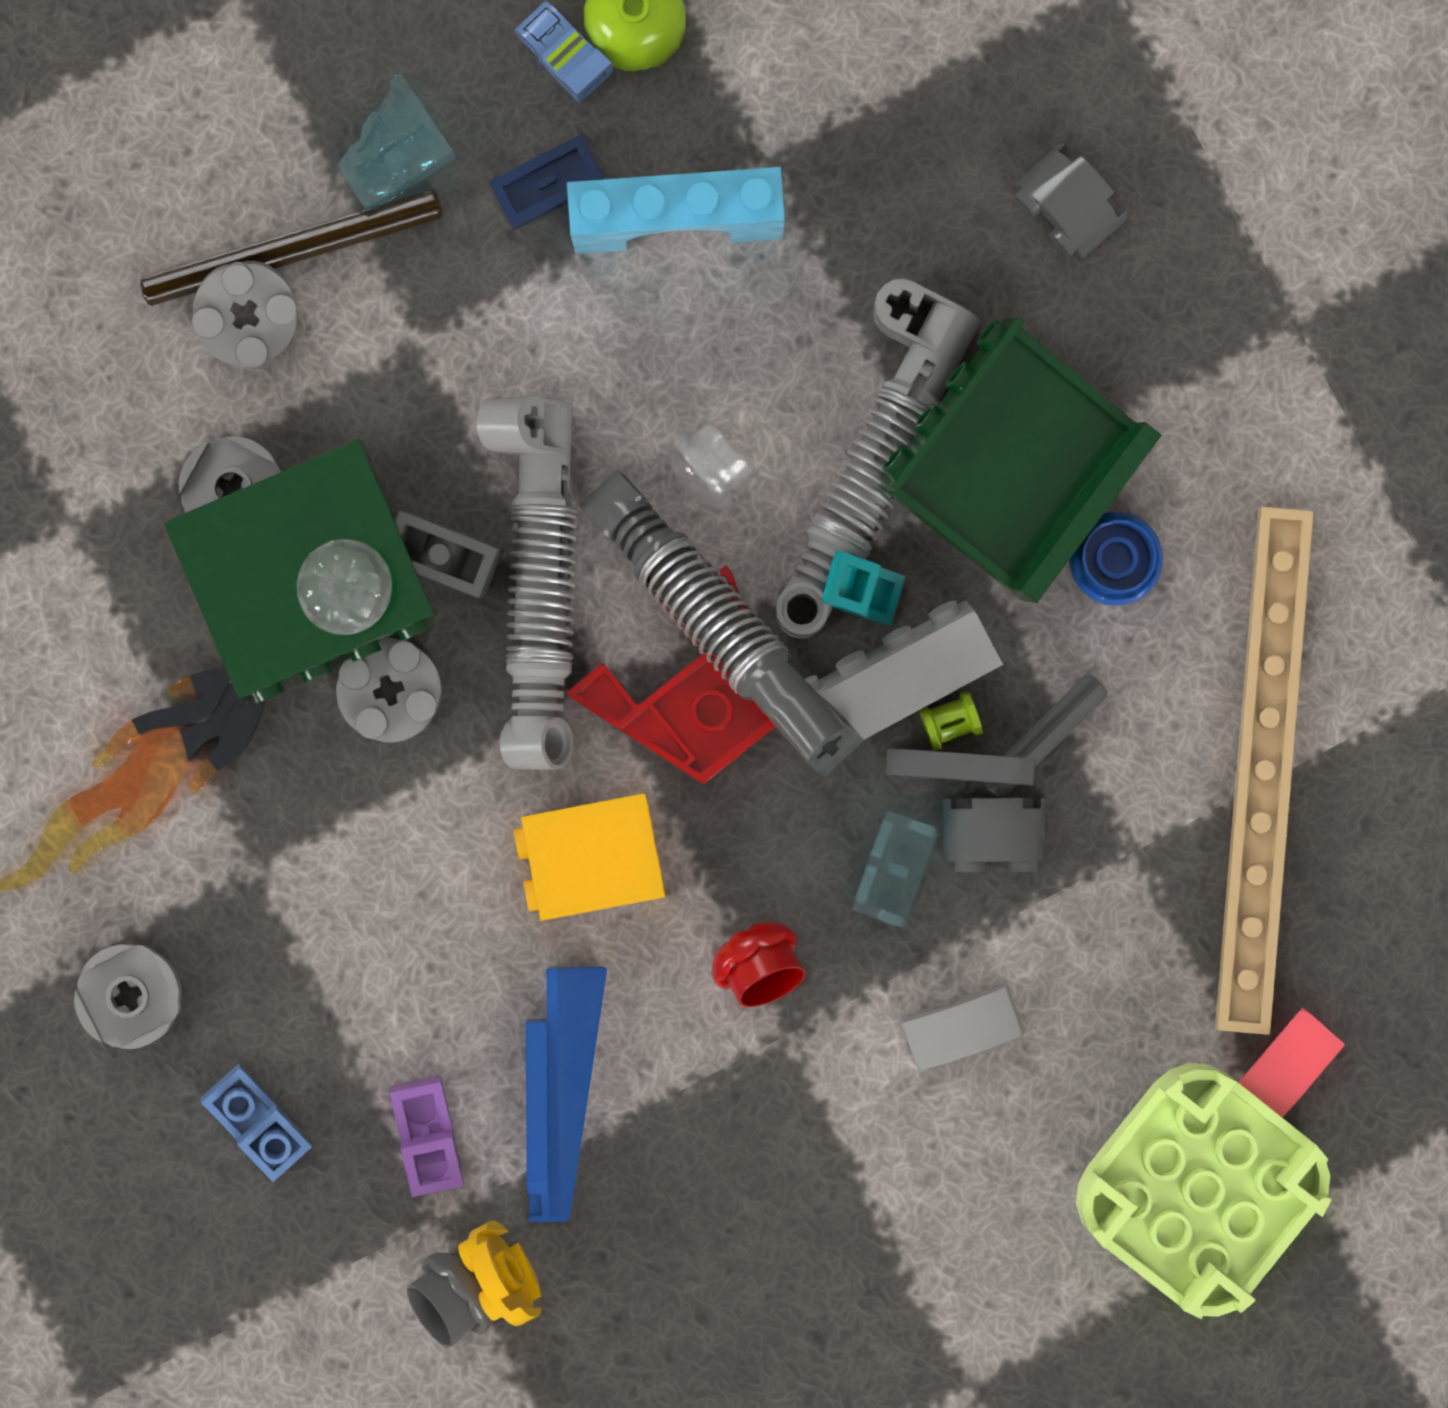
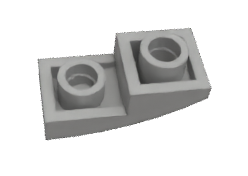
M1008 984L959 997L954 1004L907 1016L901 1023L918 1071L980 1053L1021 1037L1025 1033Z

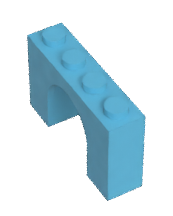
M781 167L567 182L570 236L575 254L626 251L627 241L632 238L673 231L711 230L726 232L730 234L731 243L783 239L785 218Z

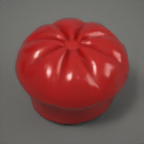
M779 922L754 923L747 930H740L734 933L729 941L723 943L714 955L711 971L714 983L721 989L727 990L730 988L739 1004L744 1007H758L784 997L796 989L806 975L802 964L794 953L797 942L796 934L787 925Z

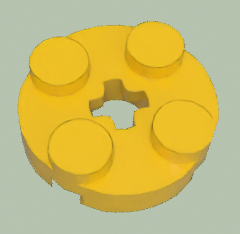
M489 1221L469 1233L468 1240L459 1244V1254L465 1266L475 1273L483 1290L479 1293V1300L487 1316L493 1321L503 1317L511 1325L520 1326L541 1314L542 1308L533 1306V1301L542 1297L540 1286L533 1267L519 1243L509 1247L501 1237L508 1230L497 1221Z

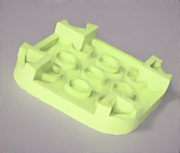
M1186 1063L1169 1069L1152 1084L1088 1164L1078 1183L1076 1206L1081 1223L1104 1249L1109 1250L1177 1303L1185 1312L1200 1319L1203 1316L1218 1317L1235 1310L1242 1313L1256 1301L1251 1295L1253 1290L1315 1213L1321 1217L1324 1216L1332 1201L1328 1196L1330 1173L1327 1166L1328 1158L1315 1143L1227 1073L1209 1064Z

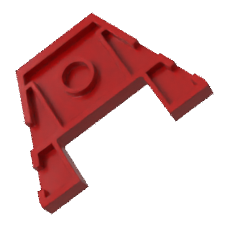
M725 565L719 570L720 576L725 577L727 583L733 586L735 593L739 594L733 574L729 567ZM707 654L699 656L639 705L632 700L604 663L566 692L571 699L702 784L709 781L775 728L766 714L758 708L759 706L753 700H745L729 686V679H722V671H716L714 663L707 661Z

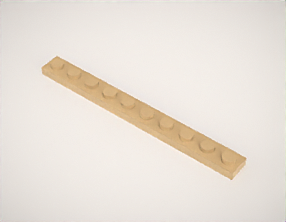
M1260 507L1258 509L1215 1029L1220 1031L1270 1035L1314 511Z

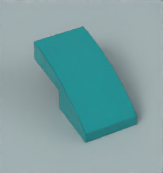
M836 550L821 602L869 621L891 626L906 576L881 568V565Z

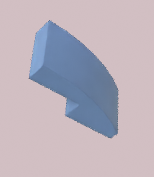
M240 1063L200 1098L201 1104L237 1140V1146L272 1182L312 1148V1144Z

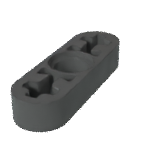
M887 748L885 775L1033 786L1036 759Z

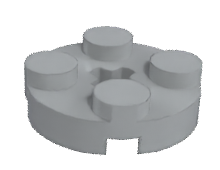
M258 261L225 264L211 271L200 284L193 302V328L204 348L217 359L234 366L255 368L264 362L276 358L289 345L297 326V303L288 281L271 266ZM250 300L257 305L254 314L259 318V321L255 325L247 322L241 327L234 322L236 314L230 309L235 302L244 306Z
M230 436L216 439L210 443L207 442L191 453L180 473L178 482L179 494L181 495L185 513L224 497V491L218 488L222 479L231 481L235 475H239L243 478L241 487L245 488L280 473L282 470L268 450L248 438Z
M385 638L379 641L382 648L380 652L353 662L351 657L344 661L339 670L336 696L344 719L362 736L385 743H396L411 739L425 730L437 713L442 696V684L437 667L427 654L410 642ZM389 675L392 682L401 681L404 686V691L397 694L398 703L390 706L386 699H376L374 690L381 687L380 678Z
M119 944L96 953L85 964L81 971L82 974L78 979L77 989H75L74 1006L83 1028L96 1040L102 1043L105 1042L112 1047L137 1049L157 1041L170 1030L181 1011L182 989L176 970L168 959L146 945ZM123 981H126L130 987L138 986L142 992V995L137 998L139 1007L134 1011H131L128 1005L118 1007L114 998L121 993L119 984Z

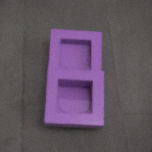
M441 1075L390 1086L389 1095L401 1140L400 1149L412 1197L464 1186Z

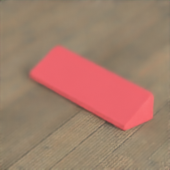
M1302 1008L1238 1083L1284 1118L1343 1049L1345 1044L1312 1014Z

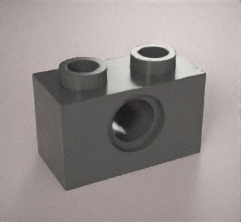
M399 510L395 523L417 574L477 598H486L504 549L408 511Z

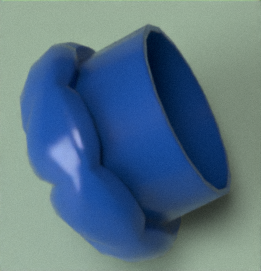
M1107 512L1102 515L1070 558L1069 566L1075 583L1084 594L1102 604L1121 606L1140 600L1153 589L1162 571L1163 552L1158 536L1145 521L1125 512Z

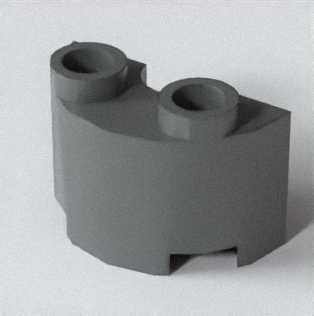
M1059 143L1013 184L1018 190L1013 196L1030 217L1035 218L1041 213L1052 224L1054 229L1049 233V237L1062 253L1070 257L1075 252L1083 260L1128 219V214L1126 210L1121 207L1119 208L1110 198L1114 191L1101 175L1081 155L1075 159L1068 152L1066 144Z
M1046 798L943 799V861L954 862V872H986V862L1006 861L1007 872H1038V861H1046Z

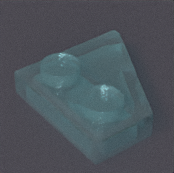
M401 72L392 78L389 83L391 90L377 112L372 111L361 128L362 132L359 140L355 144L350 145L338 165L341 173L366 211L379 208L456 158Z

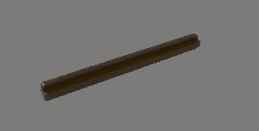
M429 190L143 277L140 282L141 291L146 303L153 306L196 293L205 277L217 267L225 264L258 261L275 269L421 225L442 217L443 211L440 200L434 190Z

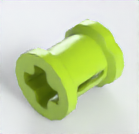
M968 690L961 692L959 699L931 709L926 706L918 710L933 751L941 749L943 742L968 733H972L974 736L983 734L977 710Z

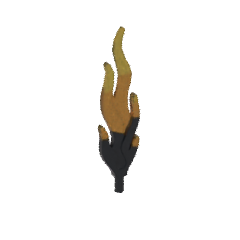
M226 668L203 671L176 682L168 689L169 696L178 697L188 694H200L203 696L189 704L150 711L130 720L119 729L105 748L94 758L92 766L99 768L106 765L128 743L139 741L127 760L104 781L74 795L57 807L49 819L41 840L29 862L17 872L0 879V891L26 886L44 875L72 836L89 821L109 810L122 807L119 817L112 824L101 829L78 846L68 866L70 872H79L89 856L146 829L168 806L190 762L201 747L210 739L220 737L216 749L197 768L189 785L191 792L201 791L213 775L236 759L249 745L258 728L266 701L256 704L253 696L239 699Z

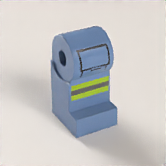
M546 1L514 30L521 41L537 56L540 64L579 104L613 73L612 62L597 48L595 49L572 27L560 12Z

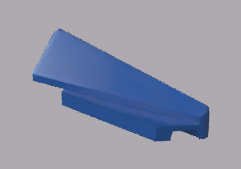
M602 966L548 967L546 969L547 1019H528L526 1021V1161L529 1222H566L570 1220L607 968Z

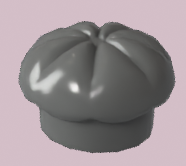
M436 1252L427 1256L422 1262L424 1273L407 1287L409 1302L423 1327L439 1344L447 1348L453 1346L469 1331L480 1334L486 1332L493 1323V1320L487 1316L481 1306L479 1293L483 1290L475 1273L471 1272L465 1266L462 1259L454 1254Z

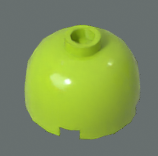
M586 0L583 7L584 31L589 43L604 54L612 62L613 67L623 71L646 70L653 66L657 67L664 64L679 49L686 31V6L683 0Z

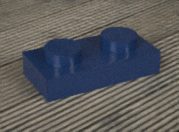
M580 134L488 182L514 231L567 204V182L604 180L605 178L585 139Z

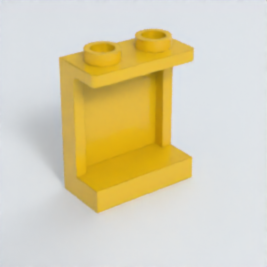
M646 793L521 817L523 828L514 829L519 860L529 859L532 879L524 881L529 912L539 910L540 921L666 897Z

